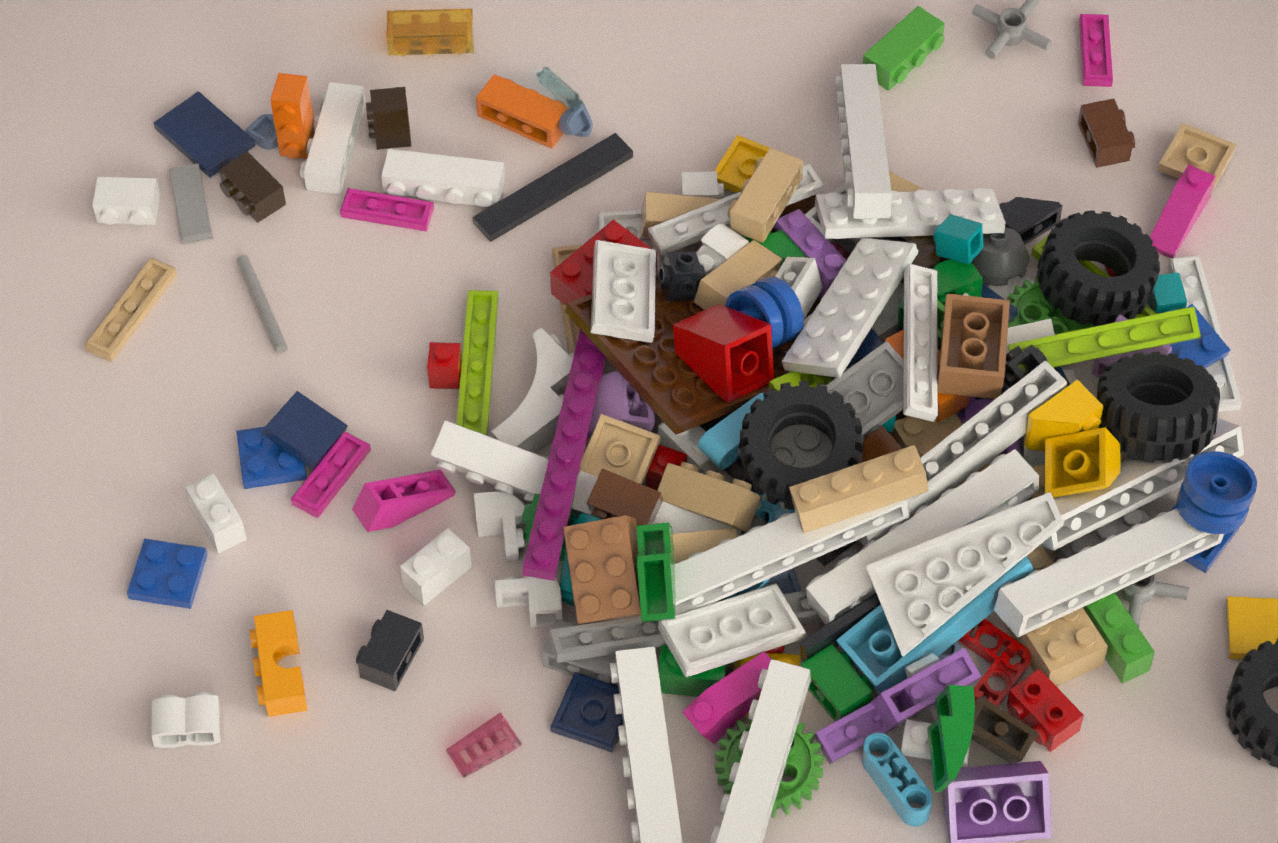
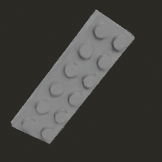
M886 341L845 371L840 378H836L826 385L828 393L839 392L844 396L843 404L851 403L856 410L855 417L860 418L862 424L863 438L903 409L904 360ZM799 424L784 428L771 441L772 453L781 462L793 467L804 468L814 466L826 459L832 450V442L828 436L818 428L810 425ZM740 449L737 451V455H738L739 458H740Z

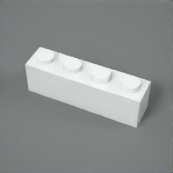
M329 82L327 92L322 93L320 99L321 113L320 116L316 115L314 119L313 130L315 134L313 138L308 140L307 161H302L300 177L305 179L307 191L341 195L366 106L364 86Z
M388 149L381 175L383 194L417 198L424 201L434 200L452 204L476 205L483 208L490 207L501 201L506 181L504 162Z

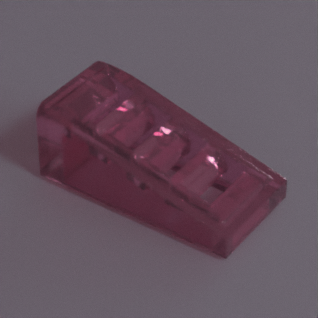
M500 712L446 749V752L465 778L514 751L522 745V742ZM500 730L506 737L502 741L495 734ZM488 737L494 743V746L490 749L484 741ZM475 744H478L483 751V754L479 757L472 748ZM464 750L467 751L472 759L468 764L460 754Z

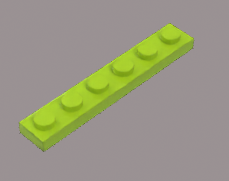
M468 290L456 425L488 436L499 293L498 291Z
M1189 307L1008 344V349L1010 352L1018 345L1023 349L1032 344L1045 355L1048 363L1053 368L1194 340L1200 338L1201 335L1195 307ZM1018 365L1023 374H1025V367Z

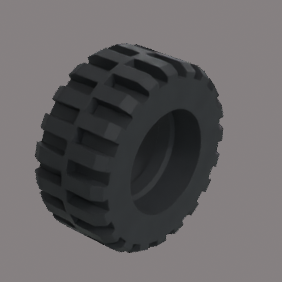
M1095 210L1085 211L1083 215L1079 212L1069 215L1068 218L1060 220L1055 225V228L1051 229L1038 262L1037 281L1041 285L1040 289L1044 297H1049L1048 302L1054 309L1059 308L1063 316L1068 319L1070 317L1078 320L1077 323L1083 325L1091 323L1093 327L1114 323L1119 315L1130 320L1134 319L1136 315L1141 314L1157 282L1161 263L1156 247L1152 246V239L1148 234H1143L1141 227L1136 223L1132 225L1127 222V218L1119 215V218L1112 216L1111 212L1102 211L1100 214L1095 213ZM1087 260L1101 263L1112 269L1118 276L1105 277L1094 274L1084 268L1078 261Z
M1141 352L1135 353L1130 358L1128 356L1120 358L1117 363L1113 362L1101 374L1096 397L1103 405L1099 428L1106 427L1120 443V453L1124 452L1127 454V457L1137 459V457L1142 458L1145 462L1154 463V460H1162L1163 463H1170L1173 459L1181 461L1188 459L1191 454L1197 455L1213 440L1217 427L1220 389L1213 376L1202 365L1197 366L1193 360L1189 358L1182 359L1172 353L1162 355L1160 352H1151V354L1144 355Z
M799 381V386L791 387L790 382L780 384L779 391L775 392L771 388L763 393V401L756 399L750 406V413H746L743 418L742 430L740 431V459L747 481H753V489L759 495L765 492L767 494V501L774 505L778 501L784 502V509L794 510L789 487L862 463L864 436L862 435L860 418L855 417L856 410L851 403L843 404V395L837 391H834L832 394L828 393L826 385L818 383L816 388L810 387L809 381ZM792 425H810L818 428L828 436L832 442V450L826 459L814 466L804 468L789 466L781 462L771 451V441L775 435Z
M1276 639L1275 644H1272L1271 641L1259 644L1257 650L1251 649L1244 656L1243 661L1239 662L1226 698L1228 701L1225 709L1226 716L1230 719L1229 728L1232 734H1239L1237 742L1242 748L1247 749L1249 747L1252 750L1251 755L1259 761L1262 758L1270 761V766L1278 768V714L1269 707L1263 696V692L1278 687V639Z

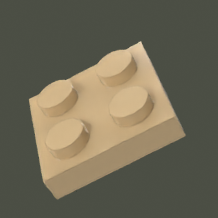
M1182 123L1162 157L1158 171L1180 179L1186 167L1190 164L1216 176L1212 189L1213 192L1235 153L1237 144Z
M601 414L585 451L580 471L598 477L603 468L643 484L661 437L658 434Z

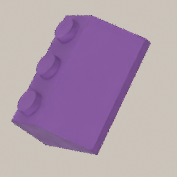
M1041 761L961 768L955 780L942 791L950 843H1002L1052 838L1049 773Z

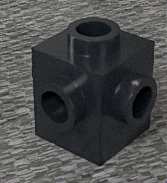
M666 252L663 265H660L658 269V278L666 301L695 300L700 280L705 277L704 266L700 264L696 252Z
M1032 344L1023 349L1018 345L1006 354L1007 362H1005L1004 382L1011 388L1045 360L1047 361V358ZM1018 365H1022L1025 367V375L1020 370Z

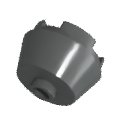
M1005 227L1004 233L983 234L984 248L971 261L983 277V282L989 285L1003 286L1008 285L1009 279L1016 278L1017 276L1023 278L1030 262V256L1019 233Z

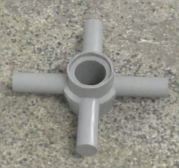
M1026 0L1019 9L1008 8L1001 15L978 4L974 6L972 14L995 25L998 36L985 51L988 58L994 59L1004 45L1016 46L1023 39L1046 51L1049 49L1052 40L1027 28L1026 18L1038 4V0Z
M1153 574L1136 582L1144 586L1131 584L1122 589L1123 597L1130 603L1128 613L1139 628L1142 606L1154 594L1187 600L1189 587L1156 581V575Z

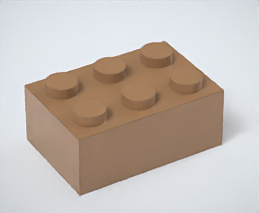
M955 294L946 295L937 393L996 399L1001 395L1005 375L1010 300Z
M624 515L563 527L578 624L583 625L641 616L637 568L636 518Z

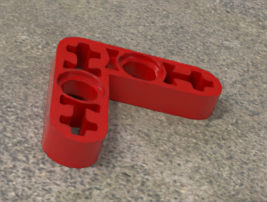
M983 619L976 625L979 629H977L974 638L970 637L972 631L974 632L975 627L958 641L992 664L975 685L974 700L985 695L989 702L999 707L1008 696L1009 690L1016 686L1026 673L1031 661V654L1024 645L986 619ZM982 635H991L996 639L997 645L994 648L983 647L979 638ZM1002 645H1005V652H1002L1001 657H999L997 654H999ZM1016 655L1021 658L1020 663L1017 662L1015 665L1009 663L1010 658H1014ZM992 677H999L1005 682L1006 688L1001 691H995L989 686L988 680Z

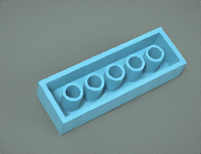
M1024 557L904 657L901 655L881 604L836 641L855 668L868 679L874 690L880 694L908 679L905 671L906 666L932 653L938 657L994 611L998 592L1003 585L1027 577L1034 569L1029 559Z

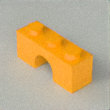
M293 610L254 616L255 629H249L252 649L258 648L259 657H253L255 676L262 677V685L256 686L259 706L266 705L268 717L308 711L301 667L283 668L277 665L286 656L300 654Z

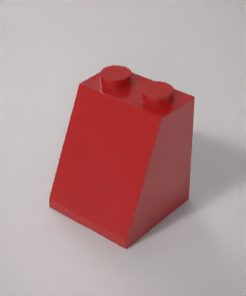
M717 304L673 324L675 353L725 402L729 403L769 384L774 379L771 324L721 304Z

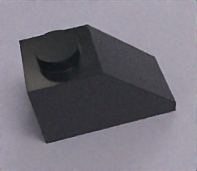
M1015 197L1007 203L999 204L1005 220V227L1018 232L1024 245L1054 228L1061 219L1063 207L1059 202Z

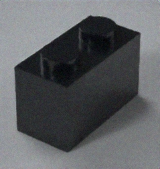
M386 610L382 619L375 621L371 630V639L367 646L363 645L357 654L356 663L358 664L360 678L396 691L424 641L422 623Z

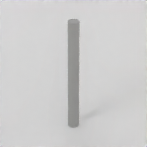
M241 255L237 258L239 268L276 352L282 353L287 350L285 340L248 256Z

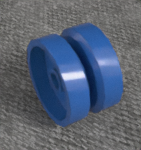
M767 276L750 286L743 287L730 294L725 303V306L771 324L772 349L798 337L803 328L804 315L801 303L795 291L787 282L778 277Z
M1213 451L1195 456L1187 466L1184 480L1178 492L1176 505L1179 514L1189 525L1202 532L1228 534L1238 530L1245 522L1249 506L1256 493L1257 479L1255 473L1245 461L1232 454Z

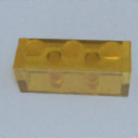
M473 8L387 11L386 38L388 55L474 53Z

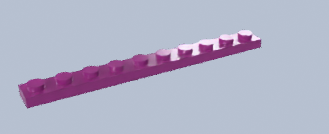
M581 329L526 551L522 576L555 581L565 539L563 527L568 526L606 362V357Z

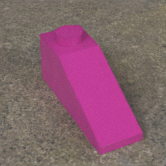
M1188 164L1175 185L1150 236L1153 241L1152 246L1156 247L1158 253L1169 258L1175 257L1211 198L1215 175Z
M441 470L368 482L364 484L352 511L367 532L387 529L453 497L456 491Z
M762 652L706 689L682 713L703 737L713 744L717 743L727 733L728 728L731 729L737 724L738 720H741L750 711L753 699L759 701L762 689L758 688L759 677L763 668L768 670L771 658L765 652Z

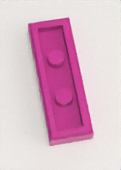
M1080 14L1079 31L1083 86L1112 87L1113 73L1109 15Z
M347 188L340 209V215L343 218L427 232L434 210V203Z
M344 431L291 498L292 505L319 518L371 451L370 444Z

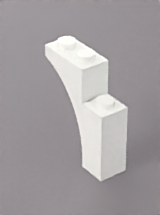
M542 327L532 334L537 351V368L532 386L516 411L491 431L494 439L534 453L554 438L574 357L573 353L568 355L563 350L564 347L557 336L554 334L549 335Z

